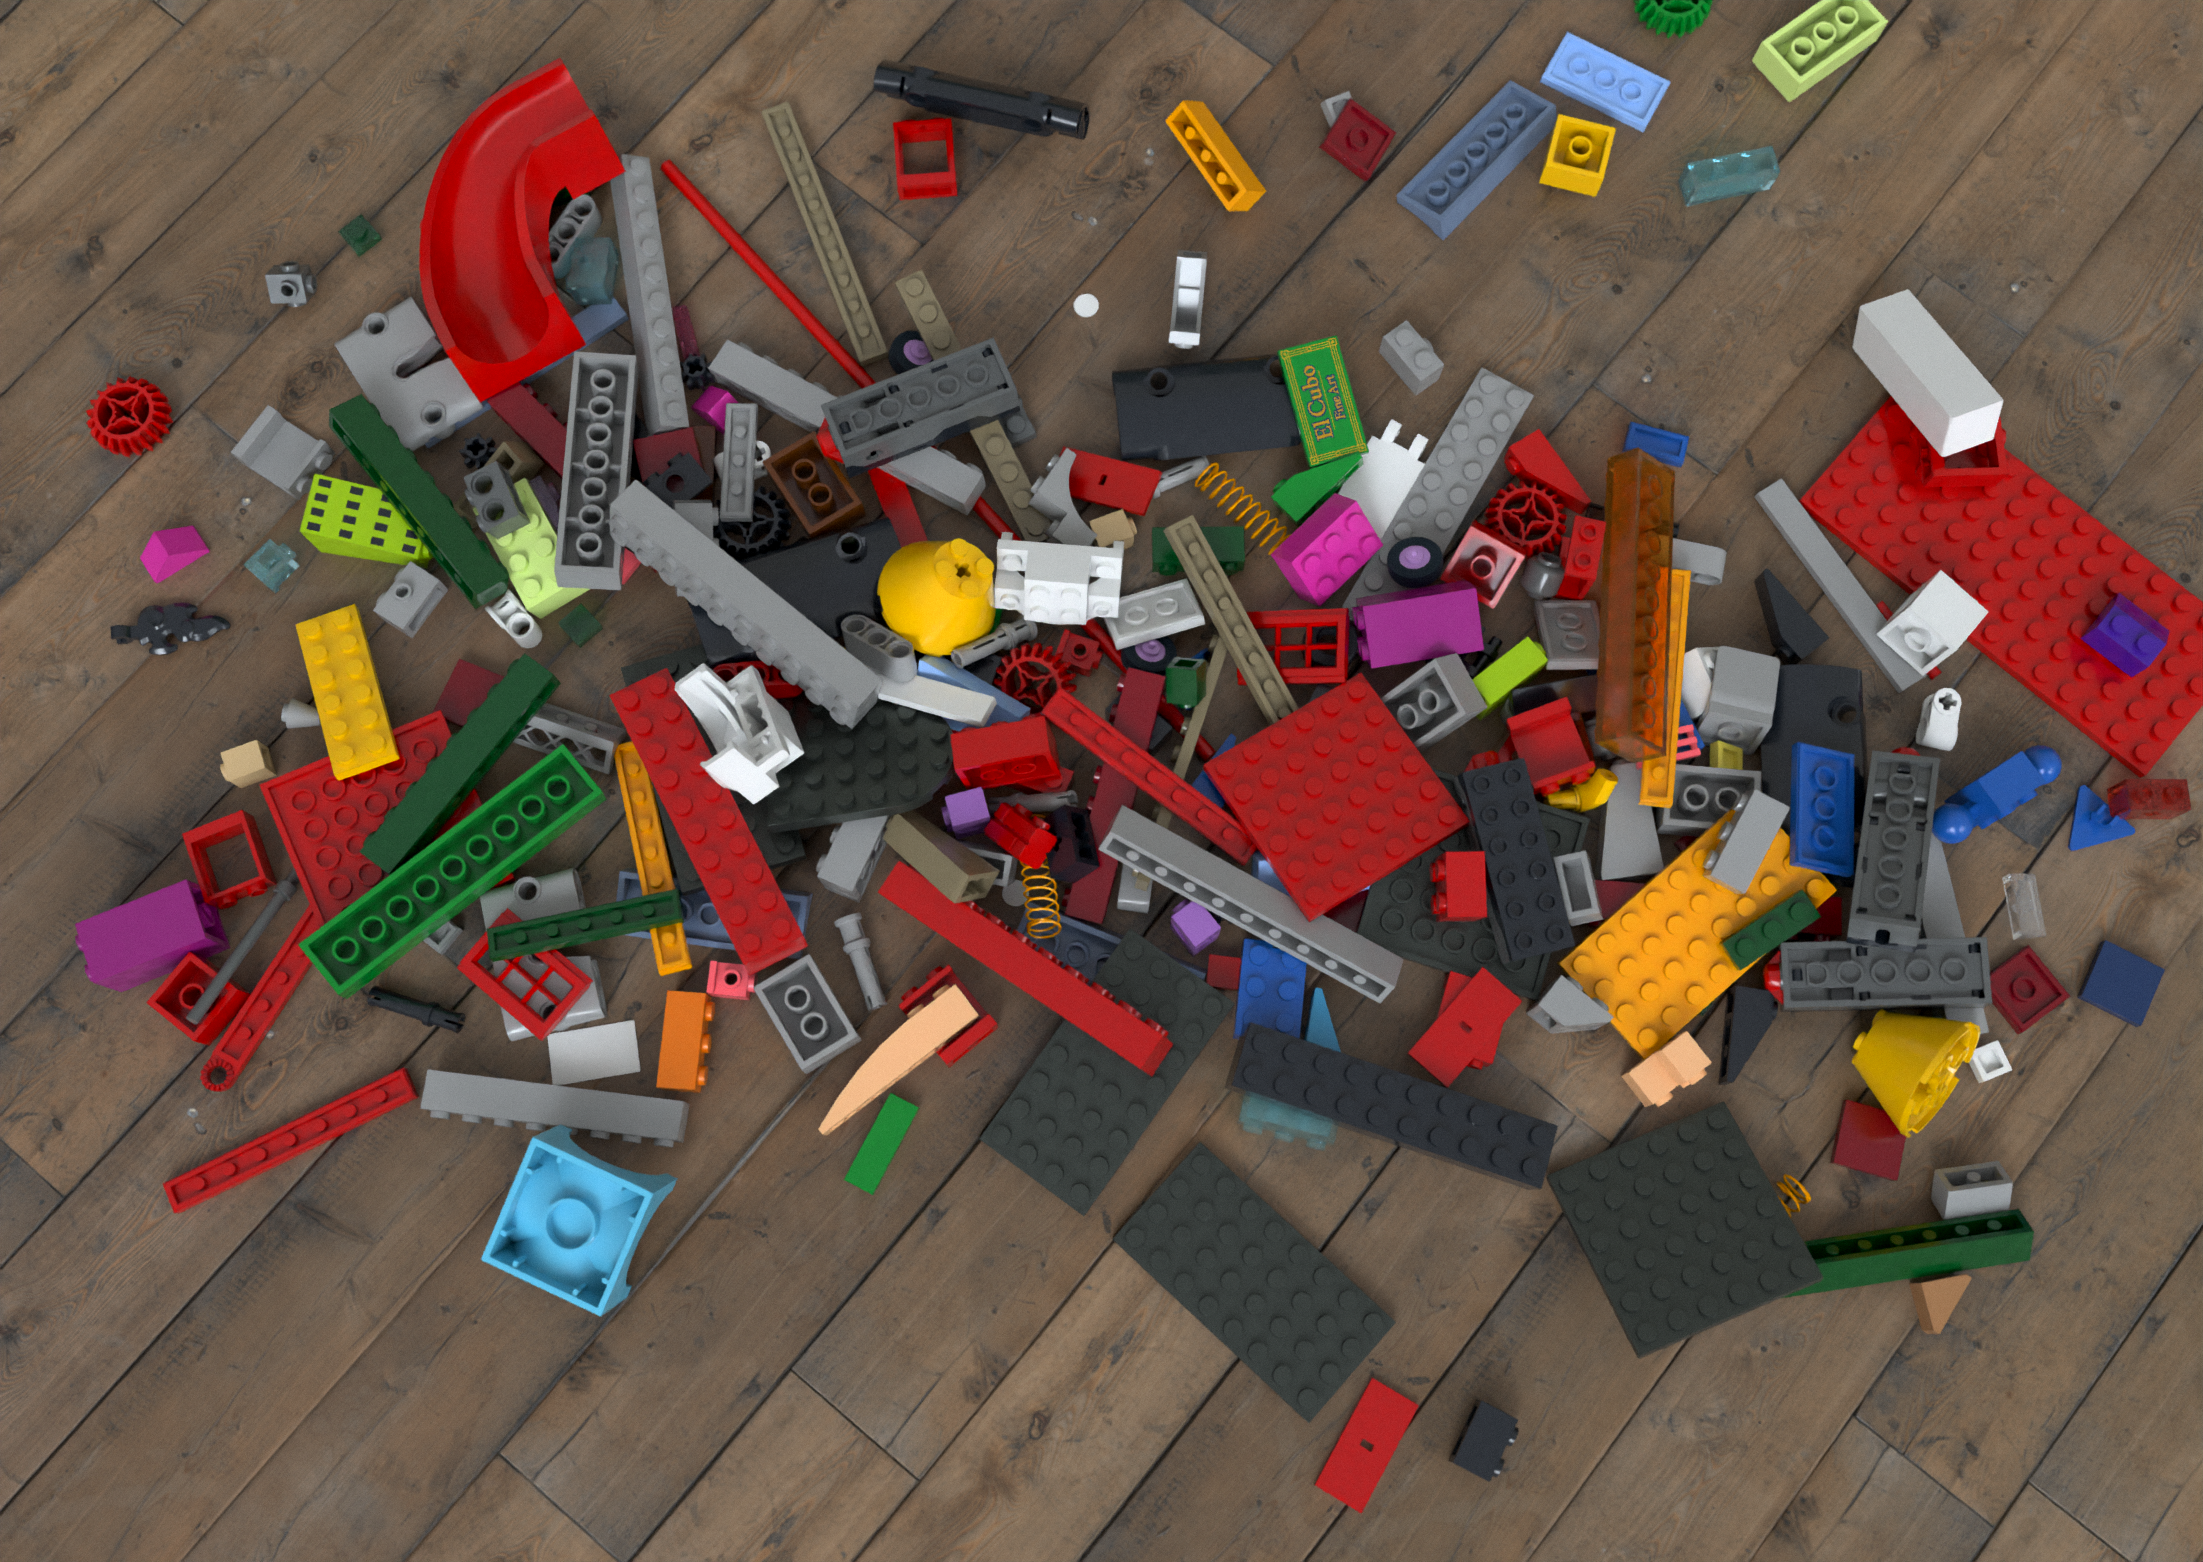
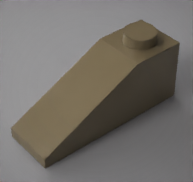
M503 441L485 464L487 466L497 461L509 471L515 484L523 478L531 481L544 465V462L526 442ZM493 483L486 487L485 493L492 489ZM464 491L453 506L460 516H464L469 521L471 527L475 528L478 526L476 515L473 511L475 506H472L468 501Z

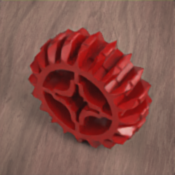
M129 376L127 381H125L123 378L117 377L116 385L106 382L107 389L104 392L96 390L99 397L97 400H90L94 408L86 410L87 416L91 418L86 423L91 429V436L99 442L98 444L102 448L109 450L115 455L121 453L129 458L133 452L136 455L142 456L144 448L153 451L152 444L155 442L163 444L160 436L162 434H170L169 429L165 425L173 423L172 417L169 416L173 410L168 404L167 396L155 384H150L143 378L137 380L135 377ZM124 413L133 416L136 420L133 421L131 418L126 417Z
M1523 480L1519 482L1517 488L1510 483L1507 485L1506 491L1499 489L1496 493L1497 498L1493 497L1488 503L1490 508H1487L1484 516L1488 518L1485 520L1484 526L1527 549L1525 556L1527 562L1531 556L1538 555L1540 552L1553 553L1555 550L1554 545H1560L1563 540L1561 535H1564L1567 529L1563 525L1567 520V515L1560 513L1564 509V503H1554L1558 497L1557 493L1548 496L1546 494L1548 487L1544 486L1540 491L1536 489V481L1532 482L1530 488H1527ZM1514 503H1524V506L1519 509H1505ZM1536 507L1540 509L1544 515L1539 514L1536 510ZM1527 512L1526 519L1528 520V523H1527V524H1529V525H1527V527H1526V529H1525V531H1524V525H1525V524L1522 523V521H1523L1522 518L1524 517L1525 513ZM1506 527L1510 528L1514 532L1515 537L1508 532ZM1540 532L1546 534L1540 539L1526 541L1527 536L1530 534L1539 535Z
M1028 643L1023 644L1021 651L1018 648L1012 649L1010 651L1011 656L1006 655L1001 659L1004 666L996 668V672L1002 677L994 679L993 682L995 685L1001 686L1000 691L1031 708L1030 715L1040 717L1043 716L1040 714L1041 710L1052 696L1050 683L1054 678L1057 689L1061 687L1069 694L1076 691L1078 687L1075 684L1069 683L1070 680L1076 678L1075 673H1067L1066 671L1071 666V662L1067 661L1062 664L1060 660L1063 657V653L1058 652L1053 656V647L1049 645L1042 650L1041 643H1035L1032 648ZM1028 661L1043 664L1049 671L1041 672L1034 665H1030ZM1018 668L1021 686L1016 691L1014 677ZM1045 678V681L1040 683L1037 689L1032 688L1026 691V688L1030 687L1031 683L1035 680L1039 681ZM1030 698L1037 705L1040 704L1042 708L1030 706L1026 704L1022 699Z

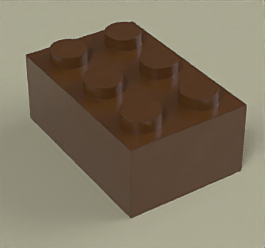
M815 431L762 462L768 477L808 538L848 527L866 516L861 500L835 461L823 455Z

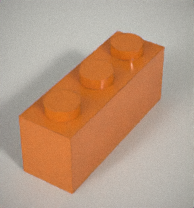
M667 990L657 1088L665 1091L701 1093V1086L706 1085L708 1067L704 1066L705 1053H710L712 1042L711 1034H707L708 1023L713 1021L715 1015V1003L711 1002V997L708 994Z

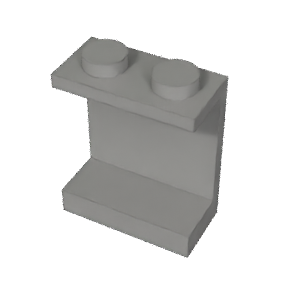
M269 405L231 451L243 465L297 500H300L304 494L310 491L314 474H320L322 470L327 469L335 455V452L324 440L320 439L317 441L286 421L277 410Z

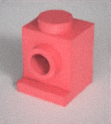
M711 961L707 993L712 997L750 1000L751 992L755 993L753 987L757 985V973L749 976L743 964ZM731 974L737 975L736 983L728 985L727 977Z

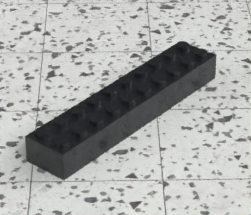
M1252 1022L1242 1027L1224 1087L1225 1089L1528 1190L1542 1189L1558 1125Z

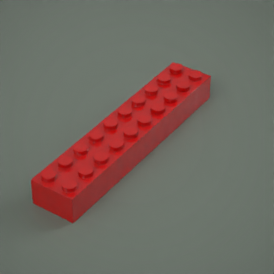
M665 668L609 695L749 976L808 947L730 790L720 786L700 765L702 761L706 762L711 759L712 755L685 702L675 691V682L668 669Z
M898 861L877 892L1150 1076H1153L1172 1047L1173 1043L1166 1038L1169 1032L1148 1017L1145 1022H1142L1140 1020L1142 1014L1121 999L1118 1004H1115L1113 1001L1116 997L1110 994L1109 991L1095 982L1088 986L1089 979L1068 964L1062 969L1063 962L1041 946L1038 951H1035L1037 945L1030 941L1029 938L1015 929L1010 934L1009 932L1012 928L989 912L984 917L986 911L973 901L953 903L911 864L907 866Z

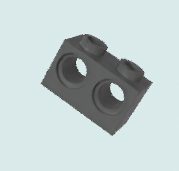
M495 461L463 477L467 485V489L464 490L465 495L471 505L476 507L479 514L476 516V521L484 533L488 532L499 539L530 524L510 473L500 463ZM493 483L492 489L485 493L486 487ZM504 510L503 516L496 520L497 514Z

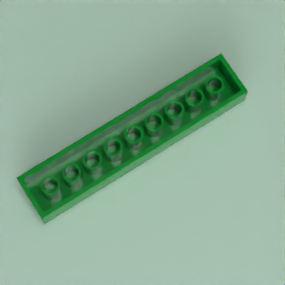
M562 744L298 945L339 996L348 999L607 799L602 790L564 744Z

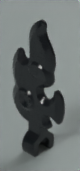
M179 602L164 607L158 605L148 606L140 612L136 626L115 625L111 626L110 630L111 639H116L117 644H128L134 640H139L142 646L152 643V647L149 649L150 654L167 655L178 649L177 644H171L167 641L166 637L169 634L173 633L181 642H199L211 638L221 630L230 629L231 625L226 619L215 615L193 618L192 614L198 611L197 606Z

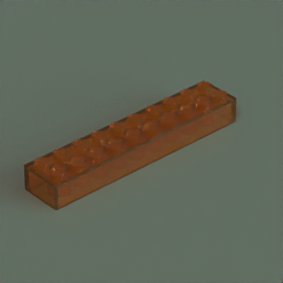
M1639 447L1607 458L1606 499L1604 502L1606 527L1602 556L1596 727L1594 730L1596 744L1632 763L1666 756L1675 471Z

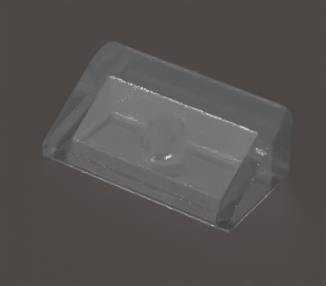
M2012 873L2002 877L2013 939L2045 937L2046 931L2035 874Z

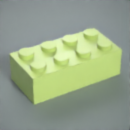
M1821 0L1762 41L1752 62L1786 100L1791 102L1876 42L1888 21L1869 0Z
M523 478L514 485L530 520V524L499 539L486 532V535L501 563L506 567L509 578L527 611L542 619L590 589L557 586L554 567L558 523L540 490L529 480ZM476 507L473 508L475 515H479ZM504 510L497 514L496 520L503 516Z

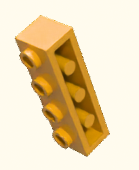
M1183 100L1165 120L1228 211H1248L1266 192L1203 101Z

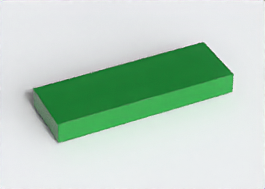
M890 1093L844 1180L874 1195L920 1108Z

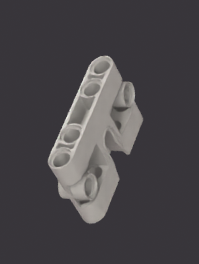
M412 297L383 314L379 312L369 314L364 318L362 327L334 343L369 401L378 408L381 419L387 426L391 425L395 429L399 441L405 449L409 448L413 452L428 443L432 437H437L438 439L449 437L455 430L456 422H462L484 408L450 358L424 367L406 378L408 374L423 366L443 348L436 332Z
M575 868L536 878L523 877L516 883L490 889L480 896L486 931L507 908L523 921L586 908L581 881ZM536 886V896L531 900H526L527 890ZM535 954L525 955L517 963L536 980L548 967L543 961H539ZM590 956L567 957L594 981L554 1028L555 1031H564L573 1025L607 1017V1007L597 960H591ZM504 960L492 962L495 977L497 978L508 965ZM514 969L502 981L520 999L532 986L530 982ZM555 971L542 984L560 1000L572 988ZM539 990L526 1003L544 1019L556 1007ZM501 1007L505 1029L511 1041L535 1036Z

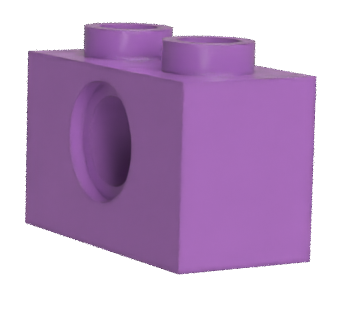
M982 787L945 796L947 806L941 807L948 832L954 831L957 840L984 833V829L990 822V816Z
M1185 899L1172 910L1174 913L1171 916L1170 929L1192 957L1218 938L1221 927L1203 906Z

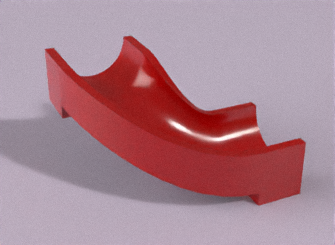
M561 58L501 89L470 114L446 148L434 174L426 200L419 248L420 282L424 304L446 354L479 402L490 398L587 345L570 312L563 303L556 286L549 247L551 206L558 192L565 186L574 200L626 171L592 109H589Z

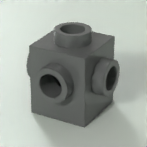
M286 261L280 265H274L265 274L271 304L288 303L290 307L304 306L317 291V279L315 275H312L310 265H299L297 261Z

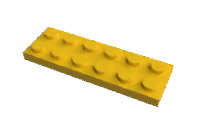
M352 604L295 624L334 776L340 781L400 759L357 606Z

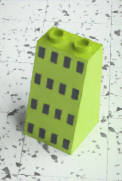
M314 474L299 532L320 552L408 565L411 561L420 568L427 569L429 559H432L433 556L380 489Z

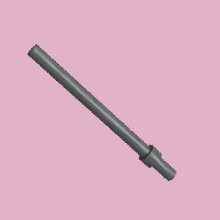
M294 867L286 879L280 880L273 890V897L186 1016L187 1020L194 1024L200 1022L284 902L290 901L296 893V886L300 880Z

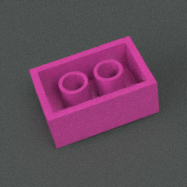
M1335 493L1272 552L1271 556L1297 596L1320 607L1383 544L1357 501Z

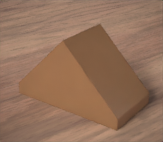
M1954 1274L1909 1283L1922 1331L1927 1334L1941 1333L1972 1277L1967 1274Z

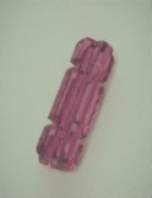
M687 306L673 307L672 314L684 359L689 358L690 353L693 356L700 357Z

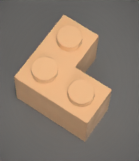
M1685 1031L1669 1039L1656 1052L1645 1060H1641L1621 1075V1077L1645 1107L1654 1103L1657 1107H1660L1673 1097L1670 1091L1675 1087L1681 1085L1682 1088H1685L1707 1075L1704 1068L1712 1062L1688 1031Z

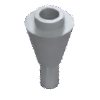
M294 698L290 700L289 704H284L281 720L286 722L287 729L321 726L317 708Z

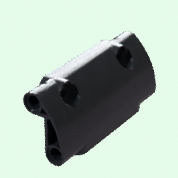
M886 59L878 64L875 71L873 84L875 92L885 93L890 98L904 100L912 106L924 108L932 113L1042 137L1050 136L1058 131L1059 135L1082 140L1086 138L1090 119L1088 103Z
M1268 354L1112 371L1122 461L1148 458L1166 460L1300 445L1302 442L1283 373L1275 377L1271 375L1269 370L1271 363L1279 360L1278 355ZM1156 372H1162L1166 377V383L1159 389L1153 388L1150 384V378Z
M885 517L853 528H840L737 562L833 639L843 636L841 623L848 616L862 615L878 624L885 621L882 615L883 607L880 595H877L878 580L886 562L896 551L901 549L889 517ZM854 537L855 544L853 548L842 550L841 543L844 538ZM687 600L711 670L721 664L761 661L754 649L749 645L744 646L733 637L732 631L724 625L719 626L714 623L706 610L700 605H692Z
M1780 665L1772 726L1761 741L1762 793L1790 807L1780 826L1790 837L1792 745L1796 742L1855 754L1854 832L1861 834L1868 785L1866 718L1863 713L1862 671L1855 668L1832 665ZM1854 711L1857 713L1852 722H1841L1846 712ZM1860 840L1854 845V874L1849 877L1821 872L1830 883L1837 882L1841 887L1854 888Z

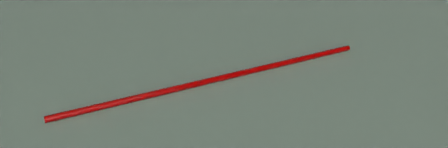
M666 160L660 167L665 176L861 389L875 384L876 382L682 171L671 160ZM980 496L972 509L999 539H1001L1002 532L1013 533L1012 540L1022 541ZM1093 618L1087 620L1086 625L1079 624L1092 640L1100 642L1102 651L1124 674H1127V670L1121 661V649L1116 650L1112 638ZM1163 694L1158 711L1180 734L1185 717L1172 703H1167V697ZM1199 734L1194 751L1207 762L1215 755L1216 750Z

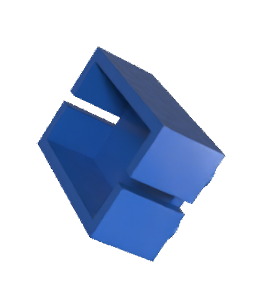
M1244 938L1241 949L1232 1039H1239L1242 1027L1250 1022L1300 1038L1307 963L1278 947L1273 948V945L1267 941Z

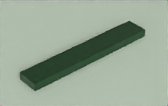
M674 889L488 928L489 957L492 962L682 923L684 922L680 891Z

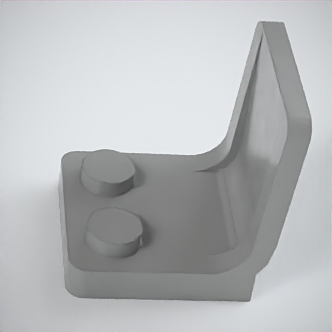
M1720 646L1715 655L1710 698L1706 709L1695 726L1705 746H1710L1711 743L1719 740L1742 748L1745 755H1752L1772 726L1780 668L1778 658L1728 646Z

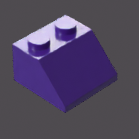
M2117 593L2081 639L2127 675L2133 677L2151 665L2166 646L2170 631L2122 594Z

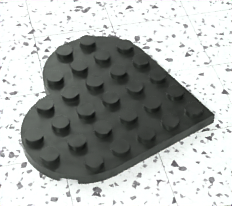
M804 690L795 697L779 698L778 703L789 712L804 754L775 773L779 787L768 794L767 826L771 833L894 815L911 811L933 799L932 794L943 783L948 784L955 771L950 734H953L950 726L941 716L900 704L894 705L893 702L877 698L876 704L851 729L846 724L841 725L831 717L830 711L824 706L811 702Z

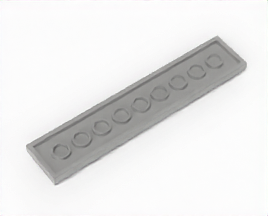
M1481 367L1425 466L1381 539L1383 546L1369 559L1341 607L1349 609V622L1357 628V625L1355 626L1353 622L1352 607H1357L1356 598L1415 589L1399 585L1391 578L1388 572V553L1397 542L1409 537H1424L1434 541L1440 547L1442 555L1444 554L1534 397L1533 394Z

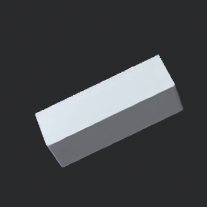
M1909 289L1860 306L1852 348L1938 454L1946 457L1993 440L2004 400Z

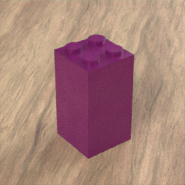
M1466 580L1356 598L1357 607H1352L1354 625H1357L1361 633V637L1357 638L1358 655L1362 657V661L1366 660L1371 668L1439 658L1455 653L1463 654L1484 650L1477 591Z
M187 879L75 923L78 933L75 936V941L80 951L85 955L87 964H85L84 968L87 977L94 984L119 992H124L173 972L189 951L208 958L230 949L218 909L205 903L199 885Z

